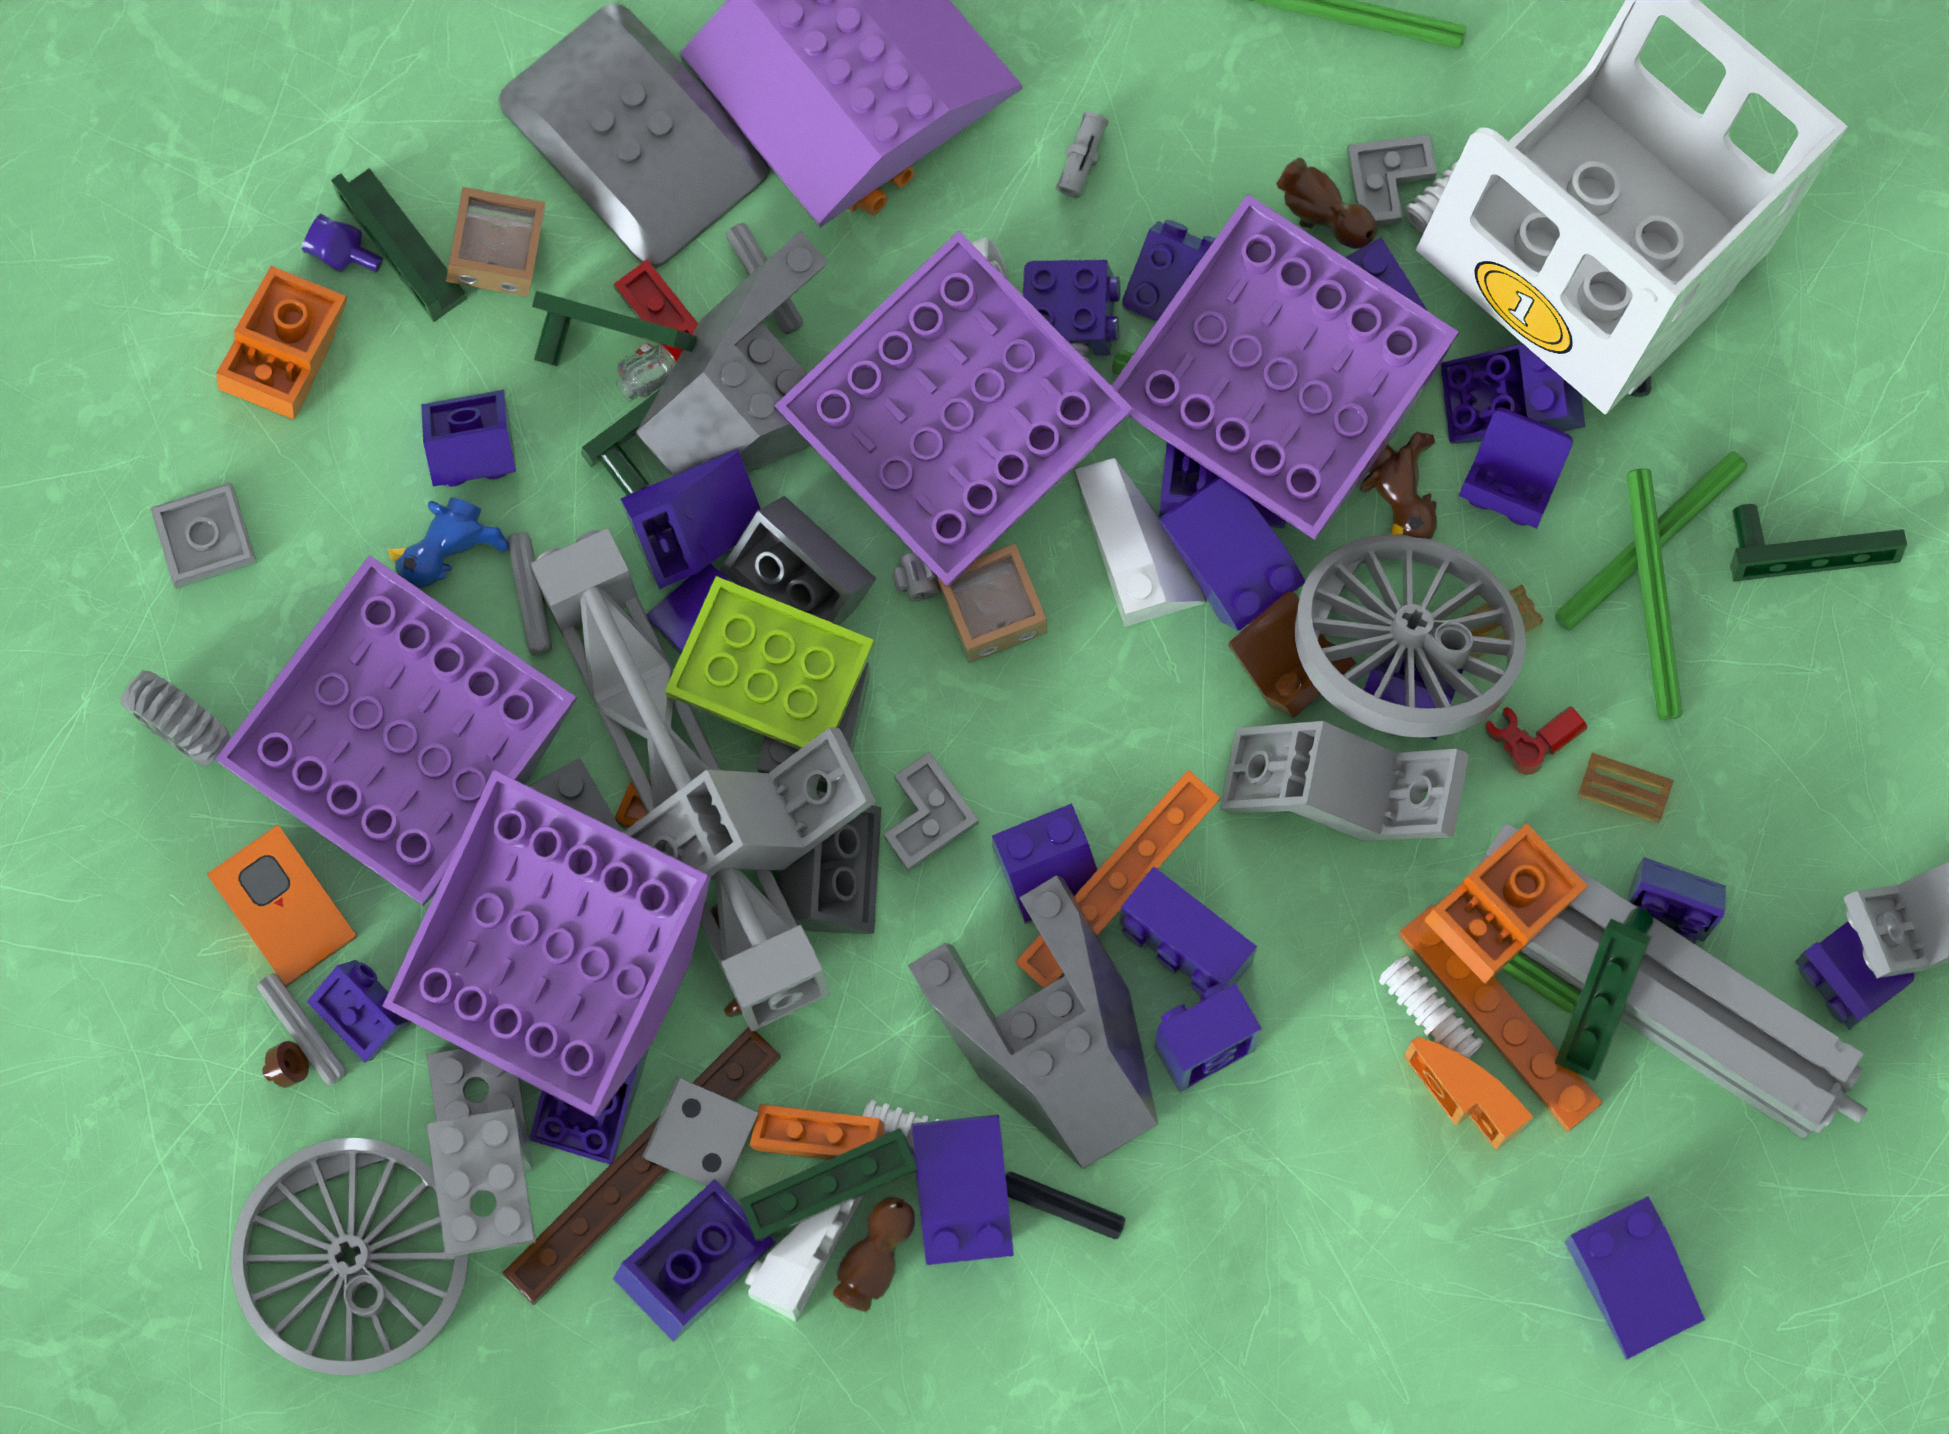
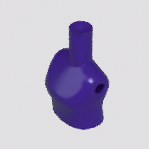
M322 213L318 214L314 219L302 245L303 253L320 259L327 266L339 272L344 271L352 262L377 272L383 262V257L360 247L361 230L349 224L334 221Z

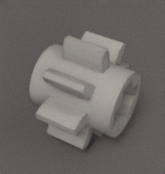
M914 552L899 558L901 567L894 568L893 573L897 593L907 591L911 601L929 599L940 593L937 576Z

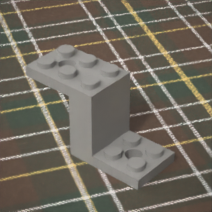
M1325 721L1236 728L1220 809L1230 814L1291 811L1361 841L1453 837L1466 777L1469 753L1460 749L1396 753ZM1265 766L1263 773L1260 775L1262 767ZM1428 791L1426 798L1422 801L1423 793Z
M829 727L769 773L705 770L623 833L663 853L665 845L670 842L674 849L673 858L710 876H713L722 868L784 870L876 803V800L840 728ZM823 776L827 781L828 790L824 798L820 799L817 795L816 787L818 780Z
M1949 861L1901 884L1857 890L1843 897L1847 906L1846 915L1848 921L1858 932L1864 947V960L1867 966L1874 971L1876 978L1936 969L1949 963Z
M463 1048L427 1054L436 1122L426 1123L445 1255L452 1257L536 1242L525 1171L533 1170L520 1078ZM480 1079L488 1083L489 1092L484 1100L471 1102L466 1099L465 1088L471 1081ZM480 1193H491L497 1201L494 1212L485 1217L474 1214L472 1210L474 1198Z

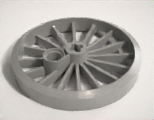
M1390 534L1366 537L1343 545L1331 552L1316 565L1306 579L1299 598L1295 622V642L1301 664L1317 690L1341 712L1366 726L1386 733L1407 737H1438L1457 733L1480 723L1490 716L1504 701L1516 681L1524 662L1526 651L1525 628L1519 609L1506 587L1489 569L1468 554L1432 539ZM1399 559L1403 561L1402 607L1379 560ZM1412 561L1439 569L1421 606L1413 604ZM1362 563L1366 564L1385 604L1354 576V573ZM1445 573H1450L1469 585V587L1434 612L1430 613L1427 610ZM1344 588L1366 608L1339 597ZM1476 595H1480L1492 609L1487 612L1441 621ZM1332 610L1359 623L1329 620L1327 618ZM1500 624L1506 640L1472 636L1470 630ZM1320 634L1363 639L1323 649L1318 642ZM1378 651L1344 676L1331 663V661ZM1469 652L1507 656L1506 670L1503 671L1469 655ZM1395 654L1374 696L1353 684ZM1402 657L1404 658L1405 706L1381 699ZM1414 663L1436 708H1415ZM1461 668L1495 685L1482 694L1457 670ZM1434 671L1461 694L1467 702L1450 706Z
M343 1138L314 1144L294 1153L275 1166L259 1182L246 1201L236 1224L231 1249V1272L235 1293L246 1319L258 1336L269 1347L287 1360L313 1371L334 1375H363L383 1371L407 1361L426 1348L442 1332L453 1316L462 1297L468 1273L469 1254L447 1257L445 1253H376L440 1226V1216L374 1243L428 1188H432L436 1193L433 1169L412 1153L395 1145L372 1139ZM389 1160L356 1235L358 1169ZM402 1165L420 1176L422 1182L366 1237L396 1166ZM349 1173L348 1234L345 1232L326 1184L327 1181ZM319 1185L339 1237L336 1238L295 1195ZM289 1199L332 1243L328 1245L260 1217V1214ZM256 1224H260L327 1251L328 1254L249 1255V1246ZM347 1247L353 1248L356 1252H361L355 1256L356 1264L352 1267L345 1261L340 1262L346 1256L345 1249ZM454 1261L447 1292H444L373 1262ZM329 1262L256 1294L252 1293L248 1271L250 1263ZM370 1270L443 1298V1301L430 1321L424 1326ZM330 1272L275 1328L272 1329L258 1308V1302ZM337 1279L307 1351H299L286 1343L281 1338V1334ZM367 1285L374 1286L378 1294L376 1302L369 1308L357 1307L355 1294L358 1289ZM344 1288V1300L346 1303L345 1361L315 1357L316 1350ZM387 1299L419 1330L414 1337L394 1350L390 1346L379 1318V1314L386 1307ZM355 1314L363 1318H372L384 1348V1354L354 1361Z

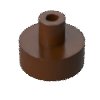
M284 1041L267 1051L262 1071L267 1080L273 1081L280 1087L288 1088L307 1077L309 1064L307 1057L296 1043Z

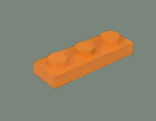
M760 1104L750 1146L755 1151L829 1160L883 1136L885 1123L880 1118Z

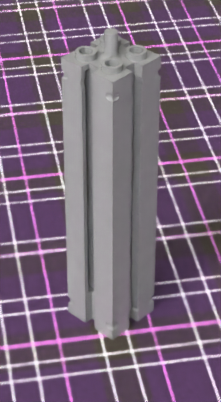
M1505 823L1479 865L1518 830ZM1563 860L1588 887L1533 939L1521 953L1582 992L1604 930L1610 919L1612 918L1623 923L1630 911L1638 907ZM1653 918V926L1648 932V935L1652 936L1620 1019L1621 1022L1778 1124H1785L1789 1131L1801 1139H1804L1810 1131L1819 1134L1823 1127H1827L1837 1111H1840L1857 1123L1862 1120L1868 1109L1847 1096L1845 1092L1847 1090L1850 1091L1863 1071L1857 1064L1864 1053L1850 1044L1842 1043L1838 1036Z

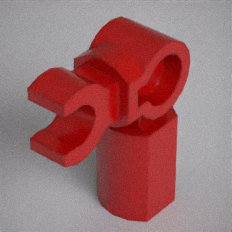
M1569 706L1536 731L1537 737L1535 738L1531 737L1526 730L1521 731L1517 727V716L1508 707L1504 708L1502 712L1503 717L1509 723L1507 728L1498 729L1490 720L1485 723L1488 736L1497 742L1505 744L1503 749L1511 757L1514 768L1519 773L1525 775L1538 772L1543 765L1545 755L1548 753L1554 755L1587 730L1584 719L1572 706Z

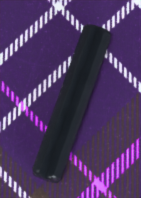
M1012 1171L1006 1174L1008 1197L1112 1239L1120 1237L1125 1225L1124 1216Z

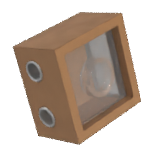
M462 187L446 282L528 297L533 278L545 202Z
M1016 543L980 556L948 587L937 577L941 596L968 663L1048 633L1046 616Z

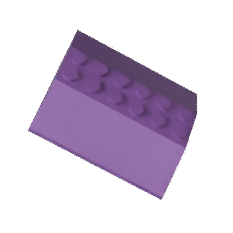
M727 0L680 52L681 58L820 228L1023 89L1022 84L950 0Z
M1247 194L1114 381L1112 387L1134 409L1128 415L1130 418L1315 540L1360 484L1403 423L1457 338L1459 331Z
M960 231L954 234L774 405L836 473L947 587L1134 411L1127 401Z
M369 555L215 760L424 906L436 893L492 771L496 770L526 784L577 698Z
M493 770L382 1007L598 1118L653 1043L688 969L711 876L517 780Z

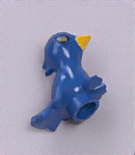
M450 497L447 507L437 502H428L427 507L436 516L430 523L425 537L419 543L405 548L388 549L391 560L395 563L396 573L418 589H422L436 581L445 579V572L452 570L449 564L444 563L445 557L462 553L477 544H488L498 551L506 552L509 549V542L503 536L500 528L483 526L477 522L482 509L466 501Z

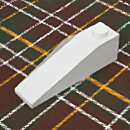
M1112 458L1074 469L1124 627L1204 604L1205 599L1202 590L1158 520V515L1117 460Z
M864 1195L801 1222L768 1253L764 1263L757 1260L745 1281L746 1284L751 1286L748 1291L750 1298L796 1322Z

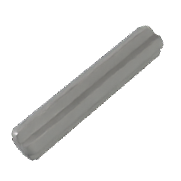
M739 223L727 231L728 241L750 276L767 261V258L745 223ZM790 298L772 313L785 334H790L803 325L802 317Z
M528 532L514 533L508 536L507 541L509 542V551L528 649L533 655L544 654L551 651L552 645L541 590L530 563L535 561L532 542Z
M274 973L266 976L257 984L259 992L323 1081L329 1086L340 1081L346 1075V1070L279 977Z

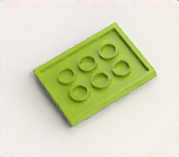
M716 576L664 692L670 698L800 750L829 727H839L875 643L873 639Z

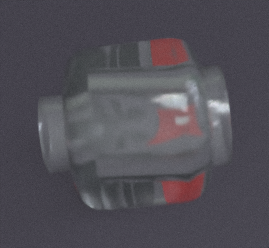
M643 343L618 362L617 371L620 379L615 382L616 386L629 402L636 399L642 403L662 388L676 361L663 345L659 344L655 347L650 343Z

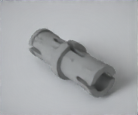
M1087 111L1083 113V119L1074 143L1069 144L1065 152L1068 159L1059 183L1056 185V190L1069 197H1081L1090 168L1097 164L1099 158L1096 152L1109 121L1102 115Z

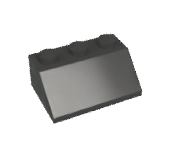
M785 496L757 511L720 569L737 585L839 626L859 606L877 579Z
M816 791L820 799L826 795L824 792ZM870 806L786 869L779 870L778 887L797 926L801 924L803 930L815 932L874 933L881 807Z

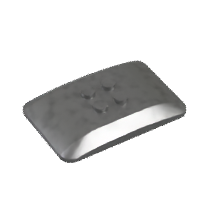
M607 4L600 8L508 83L500 94V107L504 115L641 263L648 260L653 267L662 266L669 262L758 188L768 175V163L727 112L657 37L623 5Z

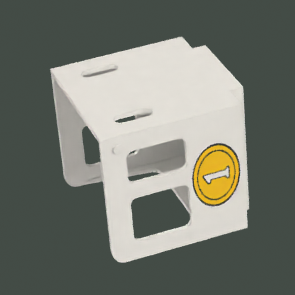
M1626 0L1585 69L1509 142L1496 131L1485 127L1477 129L1470 136L1416 251L1606 415L1627 393L1631 395L1734 292L1739 282L1771 251L1848 126L1699 0ZM1661 15L1675 22L1715 56L1726 69V76L1704 114L1693 110L1647 71L1640 62V54ZM1751 93L1761 95L1793 122L1798 130L1796 140L1775 174L1768 173L1740 150L1729 137V131Z

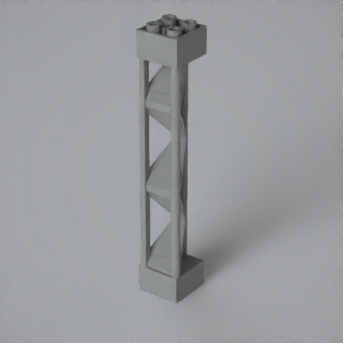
M609 528L601 531H588L582 534L575 543L562 549H549L543 552L536 561L530 563L542 595L647 814L705 770H722L692 707L665 695L664 691L674 670L642 607L630 572ZM627 607L630 616L623 610V608ZM582 627L584 635V646L576 631ZM673 704L698 756L671 729ZM622 725L647 739L651 786ZM668 842L665 845V852L673 857L674 849L671 843ZM722 868L711 876V879L716 881L720 930L706 901L700 925L751 1032L831 995L818 958L801 924L797 926L771 870L754 869L767 896L766 898L740 869Z

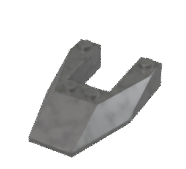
M801 231L701 319L692 334L697 336L692 352L683 350L635 434L672 476L736 449L740 453L746 472L749 473L811 447L806 439L774 406L807 373L763 324L767 317L829 263Z
M1056 875L1021 896L1020 900L1065 974L1064 977L995 1017L952 944L944 943L908 966L928 1001L979 1078L1084 1169L1158 1125V1119L1129 988L1065 880Z

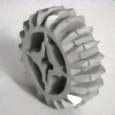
M142 670L136 678L129 682L125 688L126 691L120 698L122 706L141 724L185 757L190 758L199 765H210L230 740L226 727L213 717L210 712L176 686L151 671Z

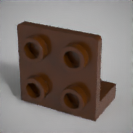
M1287 591L1229 642V647L1267 704L1295 718L1321 693L1309 679L1298 656L1295 642V622L1299 598L1296 593ZM1323 634L1319 635L1318 642L1322 649L1336 646L1327 641ZM1352 657L1331 661L1332 665L1342 675L1356 664Z

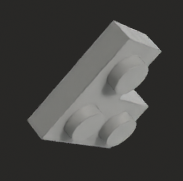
M1430 134L1348 145L1347 148L1355 203L1362 204L1373 214L1377 226L1401 223L1402 213L1397 184L1436 178L1437 172Z
M930 752L894 776L895 781L917 812L883 835L908 872L979 824L977 817Z

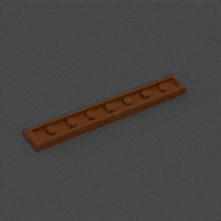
M748 1027L693 1084L737 1103L781 1058V1055L756 1031L751 1032ZM659 1117L535 1239L536 1242L531 1243L502 1272L533 1305L670 1170L642 1157Z

